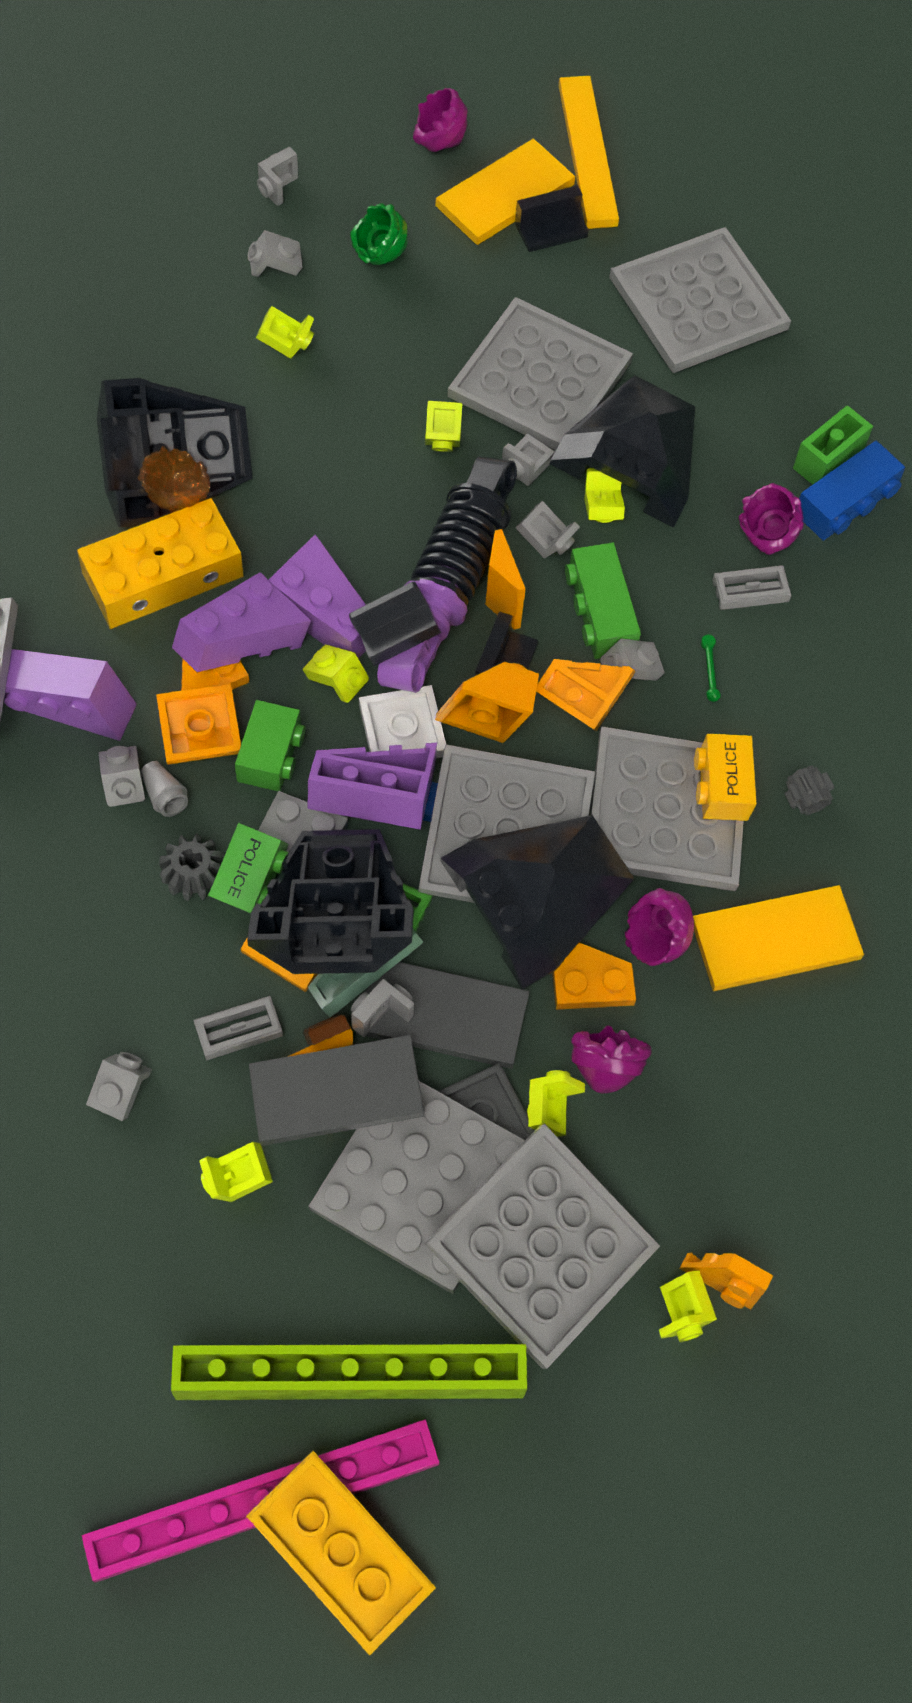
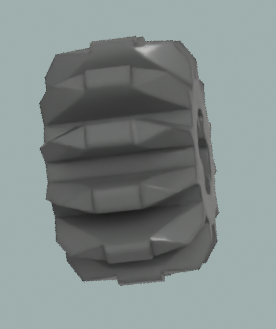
M198 834L193 837L191 842H187L186 838L180 835L178 839L179 846L167 843L165 848L167 855L160 856L159 865L163 869L160 873L161 881L164 884H169V892L173 896L182 891L183 898L188 902L193 893H198V896L204 900L206 897L205 889L211 890L223 861V852L215 851L216 845L212 839L202 844L201 836ZM194 865L196 869L190 870L189 866Z

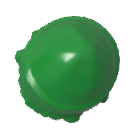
M379 203L376 206L370 205L366 210L367 213L364 218H361L358 224L353 227L350 237L355 252L364 263L382 265L394 261L405 251L408 244L407 224L405 219L394 210L392 204L384 205Z

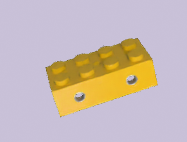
M212 498L77 549L82 574L110 629L244 577L241 551ZM157 551H163V552H164V553H163L162 555H160V556L155 555V552H157Z

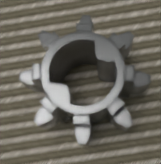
M808 766L807 768L797 770L787 778L786 784L789 790L784 794L791 808L798 807L802 815L804 813L811 815L812 813L819 812L832 803L833 797L830 791L835 787L827 772L821 774L817 767Z

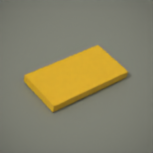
M533 138L436 197L435 206L476 245H479L515 222L517 200L569 188L575 185L576 176Z
M840 885L693 916L694 933L713 991L861 960L864 956Z
M314 1451L304 1458L246 1515L369 1655L436 1589L431 1581Z

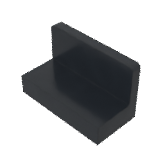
M578 185L517 200L515 225L529 252L588 237L589 230L580 214L583 194Z
M411 582L349 613L350 621L361 636L368 657L374 666L441 633L432 609L416 582Z
M499 611L476 668L475 676L503 662L520 664L528 670L537 648V639L512 632L513 616Z

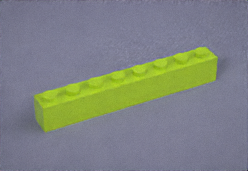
M526 1344L173 1346L171 1392L175 1400L524 1398L527 1391Z

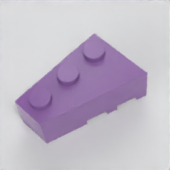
M314 535L269 581L311 620L307 630L308 634L323 645L326 644L355 652L359 658L366 649L361 636L350 621L349 613L366 604L318 537Z
M259 572L181 618L172 648L196 672L239 663L240 659L246 656L258 654L259 657L270 655L272 650L289 647L290 650L301 648L311 620Z
M11 650L4 703L8 707L118 741L121 740L137 703L107 661Z
M437 742L425 743V748L402 750V745H390L389 751L366 752L365 747L316 750L308 778L307 809L421 830L435 770Z

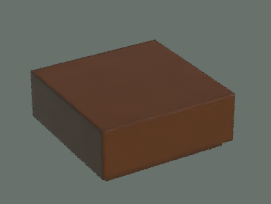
M334 1015L331 1018L305 1028L303 1035L308 1045H315L349 1030L350 1026L345 1016Z

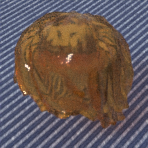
M162 446L159 452H154L144 458L142 462L143 467L140 468L141 474L137 478L139 481H142V486L145 492L148 493L150 500L161 508L176 512L186 507L190 508L201 500L206 499L211 484L208 468L204 466L202 461L195 462L194 458L187 451L172 449L169 452L165 446Z

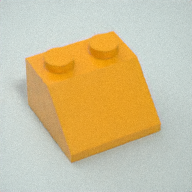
M503 662L464 681L436 713L435 720L504 743L533 713L539 673L527 670L520 664Z

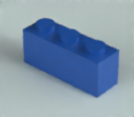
M877 440L801 493L799 499L801 500L803 510V522L823 541L834 533L837 535L841 534L857 516H866L882 498L889 499L897 493L902 485L900 480L905 466Z

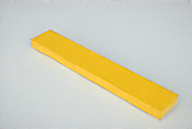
M560 77V97L577 185L583 194L581 206L585 224L588 229L618 227L619 216L591 77Z

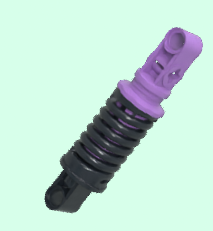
M479 456L473 464L472 472L467 482L454 485L449 490L446 497L447 504L443 507L431 537H429L421 557L412 572L410 581L405 584L416 582L432 609L441 633L380 663L377 677L381 686L414 693L419 692L441 641L445 640L449 634L450 626H458L464 622L469 607L468 601L472 600L480 579L485 572V568L490 561L494 533L500 529L503 531L511 520V510L506 500L516 483L517 467L514 461Z

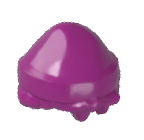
M444 88L443 90L435 91L433 94H428L426 97L427 101L418 104L419 114L413 132L414 142L421 144L431 152L459 145L462 142L468 124L466 105L459 97L458 92L451 88Z
M771 483L757 489L751 496L742 499L744 512L738 517L740 527L748 540L761 552L771 555L786 549L795 542L803 529L804 517L801 500L790 490Z
M658 888L644 895L629 910L627 915L629 928L625 931V944L638 960L649 966H656L662 963H670L687 951L693 937L694 919L690 905L682 895Z
M609 1025L600 1033L590 1034L587 1031L575 1033L571 1038L573 1045L571 1061L577 1066L590 1088L601 1094L616 1092L627 1086L636 1076L642 1074L647 1058L652 1054L651 1046L646 1042L639 1041L635 1037L630 1038L625 1030L615 1033Z

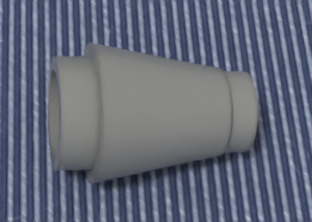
M152 761L144 765L141 769V776L153 809L165 817L175 816L182 812L188 804L187 789L160 762Z

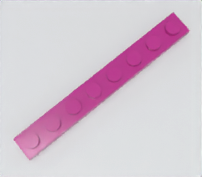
M426 1419L318 1456L352 1494L439 1465ZM300 1462L81 1535L92 1581L96 1583L256 1528L246 1515Z

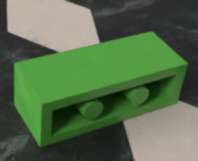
M614 542L572 549L570 564L565 565V576L567 584L574 586L576 593L573 597L575 612L577 616L582 615L585 624L582 626L585 646H591L594 659L601 658L621 638L639 641L641 635Z

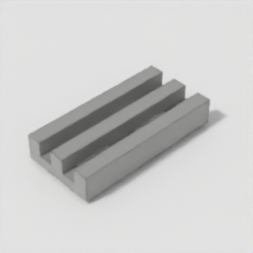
M783 565L714 573L712 579L713 585L716 586L715 593L716 597L719 598L718 605L720 610L789 602L791 598V591ZM770 579H778V580H779V581L765 582V583H760V582H759V581H762V580H770ZM747 582L746 585L725 587L728 584Z
M271 996L193 1020L206 1061L283 1036ZM267 1011L268 1015L246 1022L242 1021L230 1027L206 1034L205 1029L258 1012ZM270 1024L272 1025V1026H270V1027H267V1028H264V1029H261V1030H258V1031H255V1032H252V1033H248V1034H245V1035H242V1036H239V1037H236V1038H233V1039H230V1040H226V1041H223V1042H220V1043H217V1044H214V1045H211V1046H210V1043H214V1042H217V1041H220V1040H223V1039H226V1038H229V1037H232V1036H236V1035H239V1034H242V1033H245V1032H248V1031H251V1030H254V1029H257V1028H261V1027H264V1026H267V1025H270Z

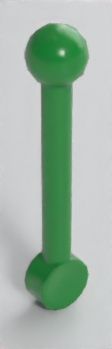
M708 634L702 637L700 644L706 652L709 690L706 692V697L710 702H716L721 696L720 691L716 688L712 650L715 647L716 639Z

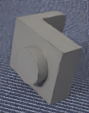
M290 146L258 163V188L265 198L269 197L276 206L283 204V186L298 179L297 154Z
M264 230L258 240L254 241L249 247L248 260L250 261L251 274L253 276L259 277L267 266L295 276L303 268L300 242Z
M527 433L515 447L508 443L503 448L502 459L514 461L517 467L516 479L529 486L550 465V460L555 451Z
M541 501L516 526V529L545 559L554 552H557L559 555L563 554L575 542L572 535L580 526L573 522L566 527L551 509Z
M621 638L600 659L602 665L631 667L636 671L632 677L634 679L657 681L665 673L654 642Z
M115 746L107 751L98 752L107 805L112 807L144 801L145 794L136 746Z
M382 979L370 994L363 992L351 1007L352 1028L365 1037L389 1009L409 1022L414 1016L412 996L402 986L398 984L392 986Z
M120 1052L103 1059L86 1105L121 1121L127 1119L141 1082L149 1078L152 1069L142 1065L141 1058L126 1052Z

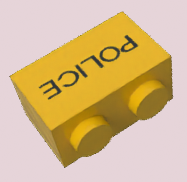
M707 734L701 748H696L694 756L695 770H700L701 782L697 783L696 802L702 805L703 819L748 821L757 804L752 736Z

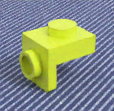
M271 306L264 317L256 338L285 356L292 358L300 348L305 350L310 344L314 332L310 330L314 318L308 315L300 323Z
M428 401L425 445H432V450L439 452H451L453 447H460L462 403Z
M588 468L586 470L584 497L588 520H596L601 523L624 520L625 506L621 494V482L594 468Z
M326 644L314 654L313 658L303 668L309 680L333 687L340 700L347 703L369 680V676L355 652Z
M562 1070L549 1071L545 1077L531 1079L529 1105L527 1108L528 1127L536 1130L540 1125L545 1124L557 1137L566 1135L567 1096L584 1093L585 1083L571 1077L569 1072Z
M251 1142L218 1159L207 1156L200 1160L203 1172L201 1174L202 1185L213 1199L233 1202L273 1182L260 1143Z
M700 1271L687 1272L660 1287L672 1320L671 1324L659 1329L661 1338L677 1336L679 1342H685L703 1335L701 1327L717 1320Z

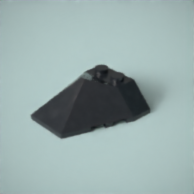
M634 375L564 434L549 464L579 480L587 466H590L650 497L643 510L644 513L674 528L689 497L695 406Z
M141 378L102 380L97 412V426L105 492L118 527L142 525L194 505L211 496H216L252 479L245 406L182 391V389L160 385Z
M593 815L473 839L440 858L441 863L459 891L467 890L504 948L502 959L522 990L556 971L570 952L584 939L589 930L634 880L633 875Z
M380 829L302 831L282 862L283 869L277 879H272L268 884L266 897L261 904L257 903L253 908L247 937L249 947L292 974L374 973L410 945L413 934V907L405 895L400 876H397L393 867L392 857Z

